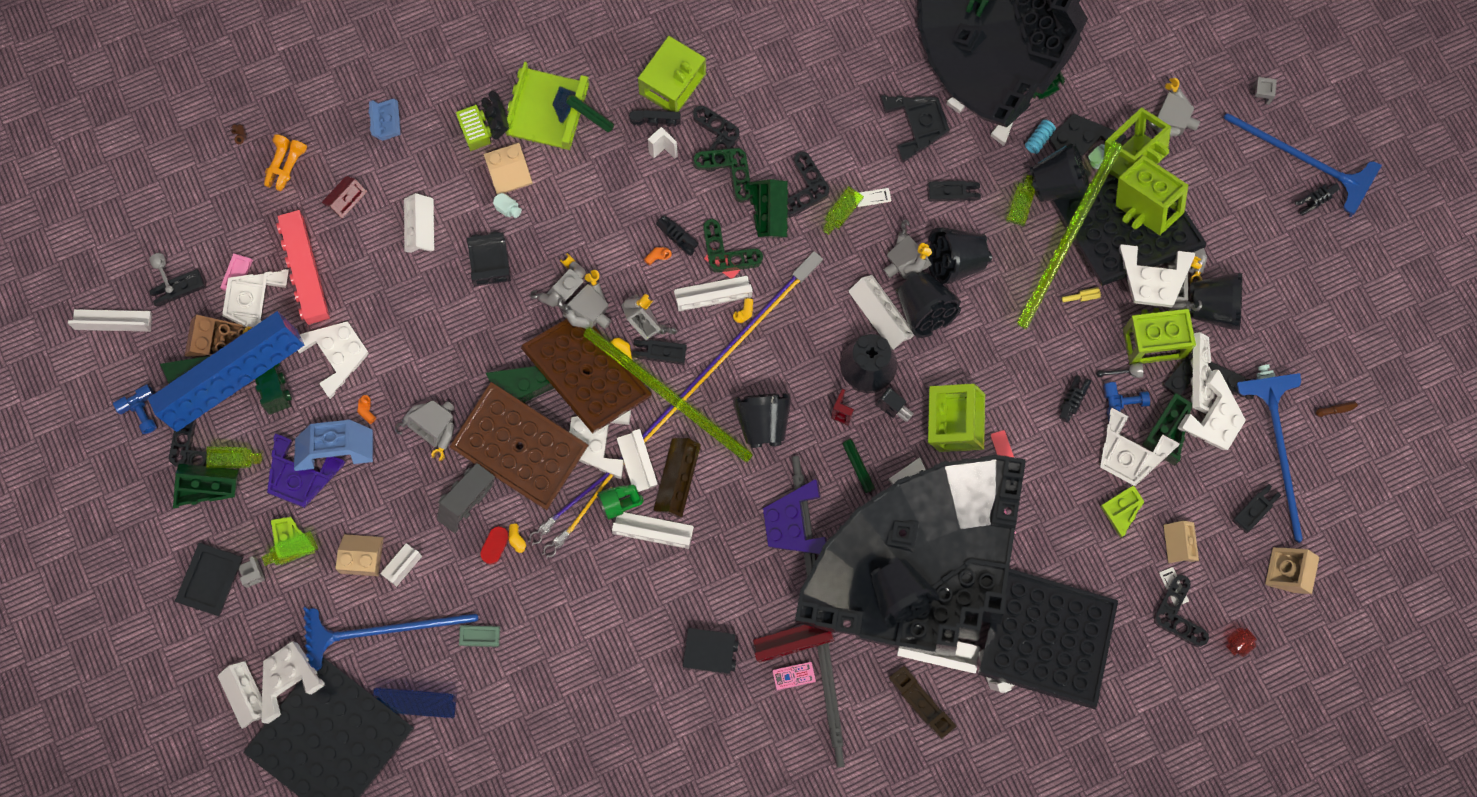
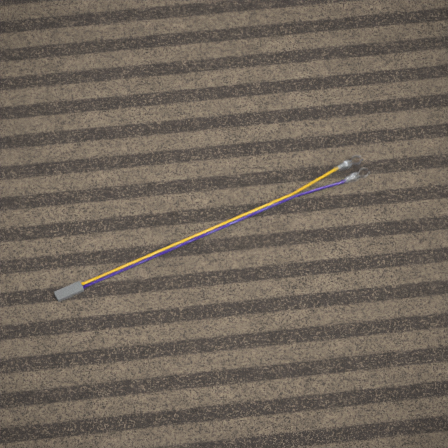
M814 251L793 272L792 279L642 435L644 443L797 283H802L823 261L822 257ZM606 472L557 514L555 513L546 522H543L539 526L538 532L531 533L528 542H531V536L534 533L541 532V536L547 535L560 515L604 480L573 524L560 535H557L553 539L552 545L545 546L542 555H545V549L548 546H556L555 553L547 556L546 559L553 557L556 554V548L559 549L565 544L577 523L597 498L598 492L603 490L614 475ZM541 537V539H540L539 542H537V543H534V542H533V543H532V546H533V544H539V543L541 542V540H542V537Z

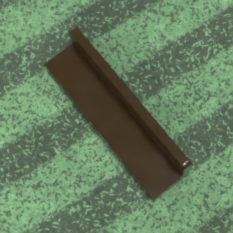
M672 438L653 511L668 513L677 518L683 517L701 444L689 438Z

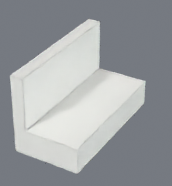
M662 127L648 138L649 154L653 158L664 149L674 158L678 156L677 141Z
M406 543L380 574L397 587L422 556L417 550H414Z

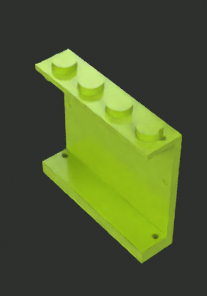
M524 62L523 67L519 68L518 84H515L513 87V100H510L507 110L509 113L506 118L510 129L505 132L506 135L570 150L581 113L569 106L566 100L569 95L573 94L581 101H585L589 87L588 77L581 75L580 80H574L528 69L527 62Z

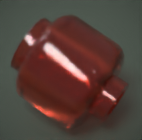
M1239 627L1227 637V642L1229 643L1227 648L1234 656L1238 654L1241 657H1245L1256 648L1255 641L1257 639L1248 628L1243 629Z

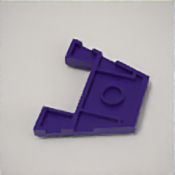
M275 433L267 493L305 508L344 466L345 461L335 456L327 457L320 472L312 469L295 471L294 462L285 459L293 441Z
M818 480L807 483L763 508L768 547L820 554L823 545L827 542V538L806 539L801 504L802 501L821 498Z

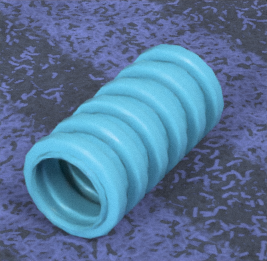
M1049 120L1041 121V124L1035 129V133H1032L1025 143L1027 150L1034 154L1040 152L1049 136L1056 130L1052 122Z

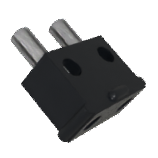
M890 387L886 389L875 404L892 418L898 415L905 422H908L914 414L904 406L907 401Z

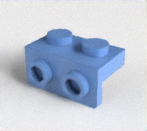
M391 99L379 104L373 100L369 101L370 132L372 136L383 141L401 135L398 101Z

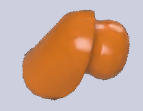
M655 247L643 260L650 266L656 259H669L672 252L665 247Z
M363 395L358 401L357 412L364 420L372 424L376 417L370 412L371 399L369 396Z

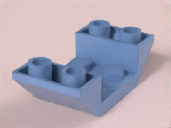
M352 420L310 424L295 438L294 470L314 469L316 458L351 455L353 464L373 462V430Z

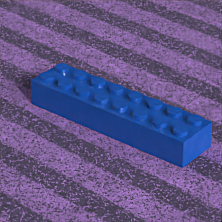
M276 311L156 392L148 400L154 414L177 432L298 351L305 344L297 329Z

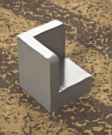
M1258 77L1253 85L1255 97L1266 98V104L1270 105L1275 97L1277 80Z
M254 556L249 557L250 561L239 567L242 576L240 580L246 588L265 581L258 560Z

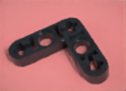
M705 106L694 108L693 120L718 137L708 151L716 150V147L720 144L726 146V149H732L739 140V128ZM704 112V117L698 118V113ZM719 121L721 127L715 129L711 126V123ZM728 132H735V136L728 137ZM716 155V163L721 164L724 161V157ZM710 169V170H706V171H708V172H713V171H716L717 169Z
M799 152L795 155L794 166L808 188L788 198L787 205L793 207L791 212L788 210L787 218H791L822 202L829 195L828 184L810 155L806 152ZM799 158H801L802 160L806 159L805 165L807 169H805V166L802 162L799 163ZM809 172H813L817 175V178L809 180L806 175ZM818 188L821 190L825 189L823 195L821 193L816 194ZM808 196L810 202L803 204L800 202V197Z
M196 419L186 425V429L189 432L185 431L184 428L177 432L174 430L169 461L175 467H178V464L194 465L193 459L196 456H202L203 461L198 466L207 465L208 467H215L212 463H208V460L216 462L219 459L221 464H218L217 467L226 468L227 462L222 455L191 450ZM187 435V442L185 444H178L179 436ZM180 452L183 459H180L177 463L174 458L178 457Z
M1179 575L1172 580L1155 613L1154 622L1161 629L1189 644L1202 647L1209 641L1207 631L1177 615L1191 586L1188 577ZM1176 581H1184L1183 585L1185 587H1182L1178 593L1171 592V590L1176 591L1179 586ZM1169 596L1177 599L1175 607L1168 605L1167 599ZM1166 614V619L1169 621H1173V619H1176V621L1172 624V628H1169L1171 623L1167 621L1161 623V618L1159 617V615L1162 616ZM1178 623L1186 625L1187 630L1184 634L1176 630ZM1190 632L1195 635L1201 633V638L1204 639V641L1201 640L1200 642H1197V638L1195 636L1190 635L1188 638L1187 635Z

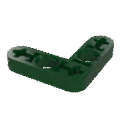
M735 148L701 151L695 154L692 164L698 170L730 168L734 198L740 203L749 200L751 189L747 188V183L750 182L747 156L744 150ZM736 154H738L739 157H742L739 160V167H736L737 159H733V157ZM716 155L723 156L724 163H716L714 157ZM709 156H711V160L705 161L703 165L697 162L699 157H702V160H708ZM737 171H742L745 175V179L738 180L735 176V173ZM746 183V185H743V192H747V194L742 198V195L738 193L741 191V185Z
M709 219L704 223L703 232L708 262L713 272L720 273L756 268L762 264L763 254L759 249L725 252L719 222ZM710 225H713V228H715L713 237H711ZM712 242H718L720 248L713 250L709 245ZM752 255H756V257H759L757 258L756 262H754L753 259H750L752 258ZM737 256L741 259V263L734 265L731 262V258ZM725 258H728V266H726ZM715 260H719V267H717L716 264H714Z

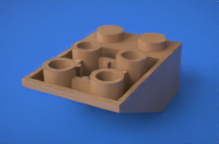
M196 314L191 319L185 356L191 358L211 356L241 336L246 327Z

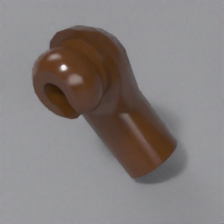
M233 124L231 132L232 134H237L234 139L235 143L242 144L247 138L244 126Z

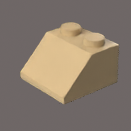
M519 143L484 154L497 195L533 184Z
M344 534L338 548L335 569L340 574L379 576L384 538Z
M1273 547L1265 584L1293 593L1312 594L1319 556L1308 549Z

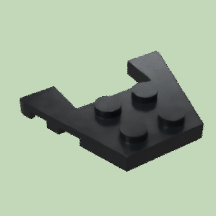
M882 95L880 98L885 113L900 109L905 111L914 141L897 145L902 163L938 141L950 131L939 97L915 96V98H904V96L888 97V95Z
M1073 113L1050 137L1049 143L1054 151L1067 144L1075 143L1081 157H1083L1099 139L1105 142L1115 130ZM1122 134L1113 143L1119 146L1127 136ZM1085 169V172L1087 173L1089 178L1091 176V173Z

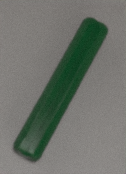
M573 94L569 95L566 100L569 106L606 132L612 131L614 123Z
M853 440L844 441L843 447L865 493L872 492L875 487Z

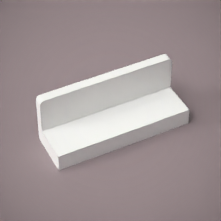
M416 193L404 198L405 252L412 253L418 249L430 252L434 250L433 198Z
M640 429L632 431L631 434L618 437L617 442L630 483L636 486L638 492L656 487L658 485Z
M245 661L229 665L218 675V678L240 727L245 728L253 721L262 718V697Z

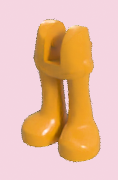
M275 134L272 141L276 146V153L269 168L265 171L264 185L270 188L274 183L276 175H279L276 182V190L282 191L291 178L290 173L300 155L306 152L307 146L296 140L290 142L286 137ZM289 147H290V152H289V155H288L287 160H286V162H285V165H284L283 169H279L280 166H281V163H282V161H283V159H284V157H285V155H286V153H287V151H288V149H289Z

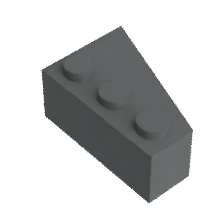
M478 463L473 468L469 467L465 471L463 478L460 481L457 480L452 485L451 491L448 494H443L439 499L437 521L453 533H456L459 530L458 523L463 517L467 519L470 516L468 512L476 504H479L493 487L495 476Z

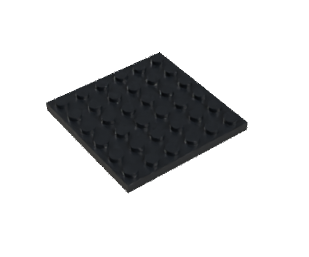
M1115 176L1091 184V194L1086 198L1052 201L1053 206L1101 286L1127 277L1122 255L1119 252L1120 245L1138 246L1137 265L1155 267L1176 259L1178 251L1192 253L1206 248L1204 238L1186 211L1161 235H1158L1144 224L1135 230L1132 228L1135 218L1128 223L1123 222L1122 219L1126 212L1116 206L1118 178ZM1170 207L1168 208L1167 220L1176 212Z
M1009 568L1003 619L1001 624L990 623L978 675L1096 709L1118 600Z
M323 657L322 667L317 671L316 675L319 679L323 680L325 686L313 694H308L305 691L302 679L279 707L281 715L270 723L265 724L243 753L299 797H362L415 728Z

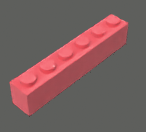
M300 210L279 215V223H276L279 234H282L284 239L281 240L283 251H287L288 257H285L287 267L292 270V274H290L291 283L296 285L297 291L294 292L297 303L300 302L301 308L298 309L302 320L305 319L308 325L330 319L304 217Z

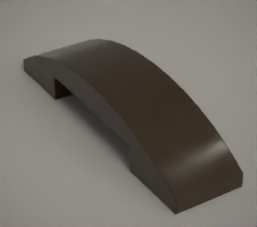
M902 666L889 677V680L905 701L941 740L957 727L944 711L942 712L922 689L915 677L905 666Z

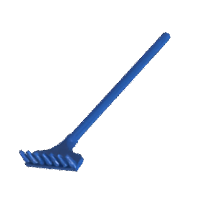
M1229 113L1224 115L1226 121L1342 182L1348 193L1343 208L1346 212H1349V217L1355 214L1382 166L1377 162L1371 161L1359 173H1341Z
M1297 373L1238 382L1236 387L1240 395L1259 396L1266 402L1271 412L1294 538L1296 542L1300 543L1303 537L1278 412V403L1286 390L1301 385V375Z
M303 607L305 612L304 620L306 622L304 626L307 641L305 645L307 649L306 656L309 659L308 663L310 666L318 671L322 667L323 653L335 641L475 622L478 620V615L468 614L334 632L326 629L321 624L317 609Z

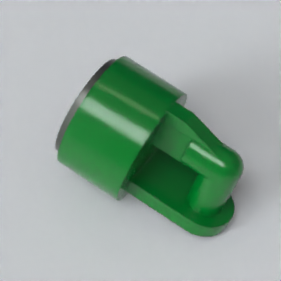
M633 484L615 488L611 487L598 492L597 495L605 519L608 520L623 515L624 511L637 507L644 502L643 496L638 494L637 488ZM630 494V497L619 501V498Z

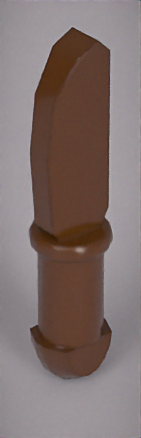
M1353 401L1335 406L1332 405L1331 407L1318 408L1315 414L1318 417H1323L1330 414L1345 413L1355 409L1358 404Z

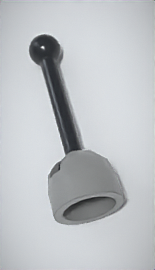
M1142 362L1132 364L1126 370L1105 372L1098 370L1096 375L1101 378L1103 375L1129 373L1133 378H1142L1143 365Z

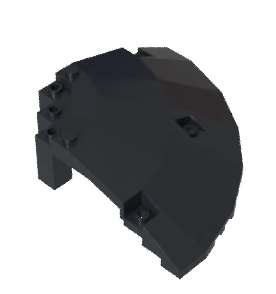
M918 0L917 10L919 18H917V25L928 56V62L947 91L954 99L984 121L1008 127L1031 106L1030 101L1035 92L1044 94L1073 56L1082 39L1080 33L1088 21L1086 14L1079 4L1080 0H989L981 17L976 16L977 10L981 5L977 1L974 2L973 9L969 13L966 12L970 0Z
M990 455L976 459L966 458L960 461H944L927 470H921L915 475L897 480L895 484L872 497L869 502L859 506L851 514L850 518L840 526L839 530L823 545L809 576L800 590L795 622L833 633L856 635V639L931 655L940 654L955 657L958 637L978 641L982 622L1001 624L1007 595L1006 587L1026 459ZM1005 509H1010V510H1011V514H1009V515L1005 514V513H1004V510H1005ZM901 531H904L907 533V535L905 537H901L899 533ZM898 557L900 560H907L931 584L940 598L937 601L934 600L931 603L932 608L920 617L908 623L907 621L898 622L896 627L888 628L881 616L871 573L877 568H884L891 559ZM845 621L851 622L850 627H845L843 624Z

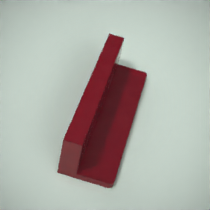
M807 625L754 639L756 661L761 663L834 642L835 638L833 632Z

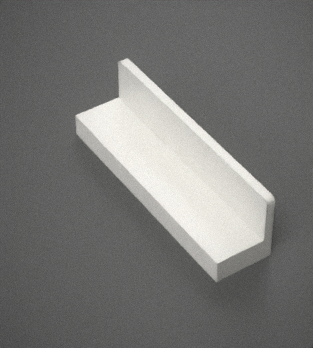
M873 275L861 278L849 290L850 295L879 335L887 339L893 350L903 341L909 340L914 336L906 320Z
M748 276L675 289L674 293L679 312L751 298L752 287L749 284Z
M74 309L73 320H68V324L74 330L151 332L152 313L151 311Z
M623 512V515L617 516L615 523H613L612 533L615 535L686 549L690 547L693 526L625 512Z
M958 641L955 657L940 654L931 655L900 648L897 650V656L976 674L980 647Z

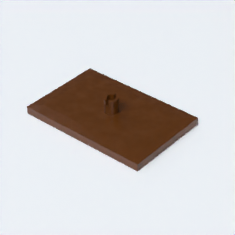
M565 319L521 346L524 353L592 434L651 398V392L594 326L591 330L572 326L568 319Z
M490 382L450 445V448L474 464L478 463L497 479L545 510H548L589 444L495 383ZM520 442L523 444L522 449H519L518 446Z

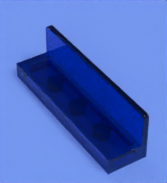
M374 688L373 696H377L380 702L396 714L445 718L455 717L457 694Z

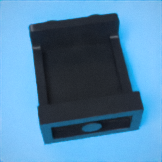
M491 232L489 235L483 236L475 234L470 238H466L471 265V279L474 287L511 281L504 233Z
M688 628L683 670H699L730 676L731 671L735 672L736 660L733 659V652L738 651L739 640H735L736 634Z

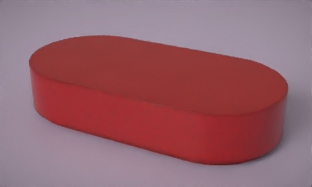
M495 527L490 531L480 553L484 563L493 565L500 560L509 541V534L505 528Z

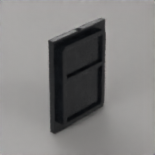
M198 543L174 602L220 617L243 557L214 548L213 546Z

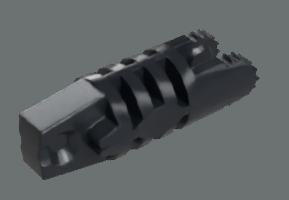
M1332 183L1328 186L1323 184L1295 201L1296 206L1302 205L1305 202L1308 205L1300 211L1301 216L1306 215L1332 199V195L1339 191L1340 187L1338 183Z
M664 215L659 218L656 225L663 231L665 236H669V239L676 243L687 255L692 256L694 248L699 244L698 241Z
M1075 375L1060 407L1062 410L1059 416L1061 421L1069 423L1072 415H1076L1092 380L1086 379L1081 389H1078L1081 378Z

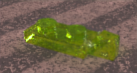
M1026 175L1024 184L1019 183L1007 222L1025 226L1035 194V189L1031 186L1034 177L1031 175Z
M848 186L827 213L825 218L827 223L823 231L829 235L835 227L839 229L843 226L861 203L864 196Z
M208 446L206 448V467L250 468L251 464H261L262 453H251V450L247 449V447Z
M308 531L269 549L270 553L261 556L264 566L274 562L276 566L284 565L317 551L318 546L311 531Z

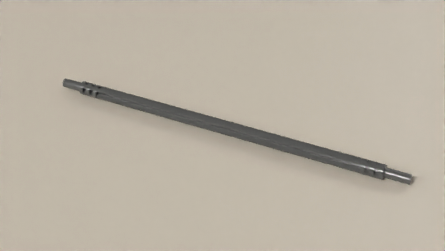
M799 456L792 457L794 491L805 485ZM802 501L806 539L810 540L813 539L808 501ZM804 552L808 577L816 561V554ZM829 643L817 646L831 744L835 751L837 768L845 767L842 750L844 743Z

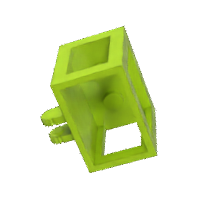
M668 36L638 77L639 94L668 112H679L706 75V58ZM652 89V90L655 91L656 93H658V94H660L661 96L665 97L666 99L669 100V102L666 101V100H664L663 98L659 97V96L656 95L655 93L651 92L650 90Z
M1141 107L1105 141L1103 169L1119 179L1143 155L1158 164L1169 154L1171 126ZM1146 119L1162 129L1153 139L1145 135ZM1135 123V133L1122 147L1113 143Z
M1143 155L1118 179L1116 206L1126 212L1122 221L1128 223L1135 218L1132 224V228L1135 230L1144 224L1158 235H1161L1184 214L1189 185ZM1170 207L1176 212L1167 220L1168 208Z
M1154 308L1153 313H1148L1147 309H1144L1141 315H1133L1123 328L1129 365L1139 362L1145 364L1185 359L1196 346L1189 309L1160 312L1159 308ZM1130 332L1134 333L1136 344L1134 351L1132 350ZM1180 349L1179 354L1142 358L1145 353Z
M976 384L929 386L928 443L939 452L984 450L985 393Z

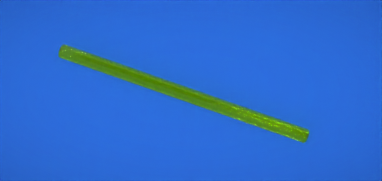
M1113 141L1018 321L1020 327L1027 329L1122 149V145L1119 142Z
M591 327L586 329L584 337L743 461H750L753 454Z

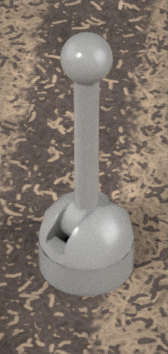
M162 253L153 254L149 258L150 264L154 269L160 270L166 285L165 291L171 293L173 287L169 285L163 270L166 265V259Z

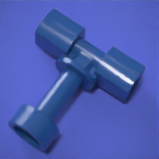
M1116 382L1103 385L1105 399H1108L1109 408L1107 409L1108 422L1110 421L1111 408L1121 412L1120 409H1123L1124 405L1140 404L1141 407L1150 406L1148 391L1139 392V396L1123 397L1122 394H1118Z
M146 384L135 390V395L129 398L124 396L113 402L116 411L120 415L129 410L132 412L136 411L141 421L139 428L142 434H149L157 428L154 420H149L143 409L145 401L154 395L152 388Z

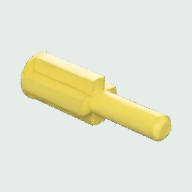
M1099 287L1081 290L1079 294L1062 297L1061 300L1063 303L1079 299L1082 302L1100 298L1101 293Z

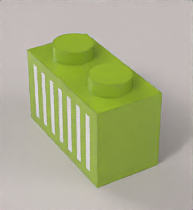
M477 105L456 112L470 151L491 144L489 137L492 136L489 126L485 127L483 121H486L483 110L479 111Z

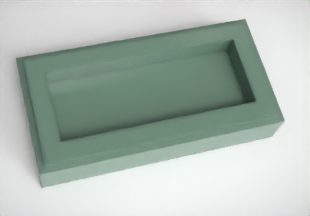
M460 625L459 646L499 647L500 626Z

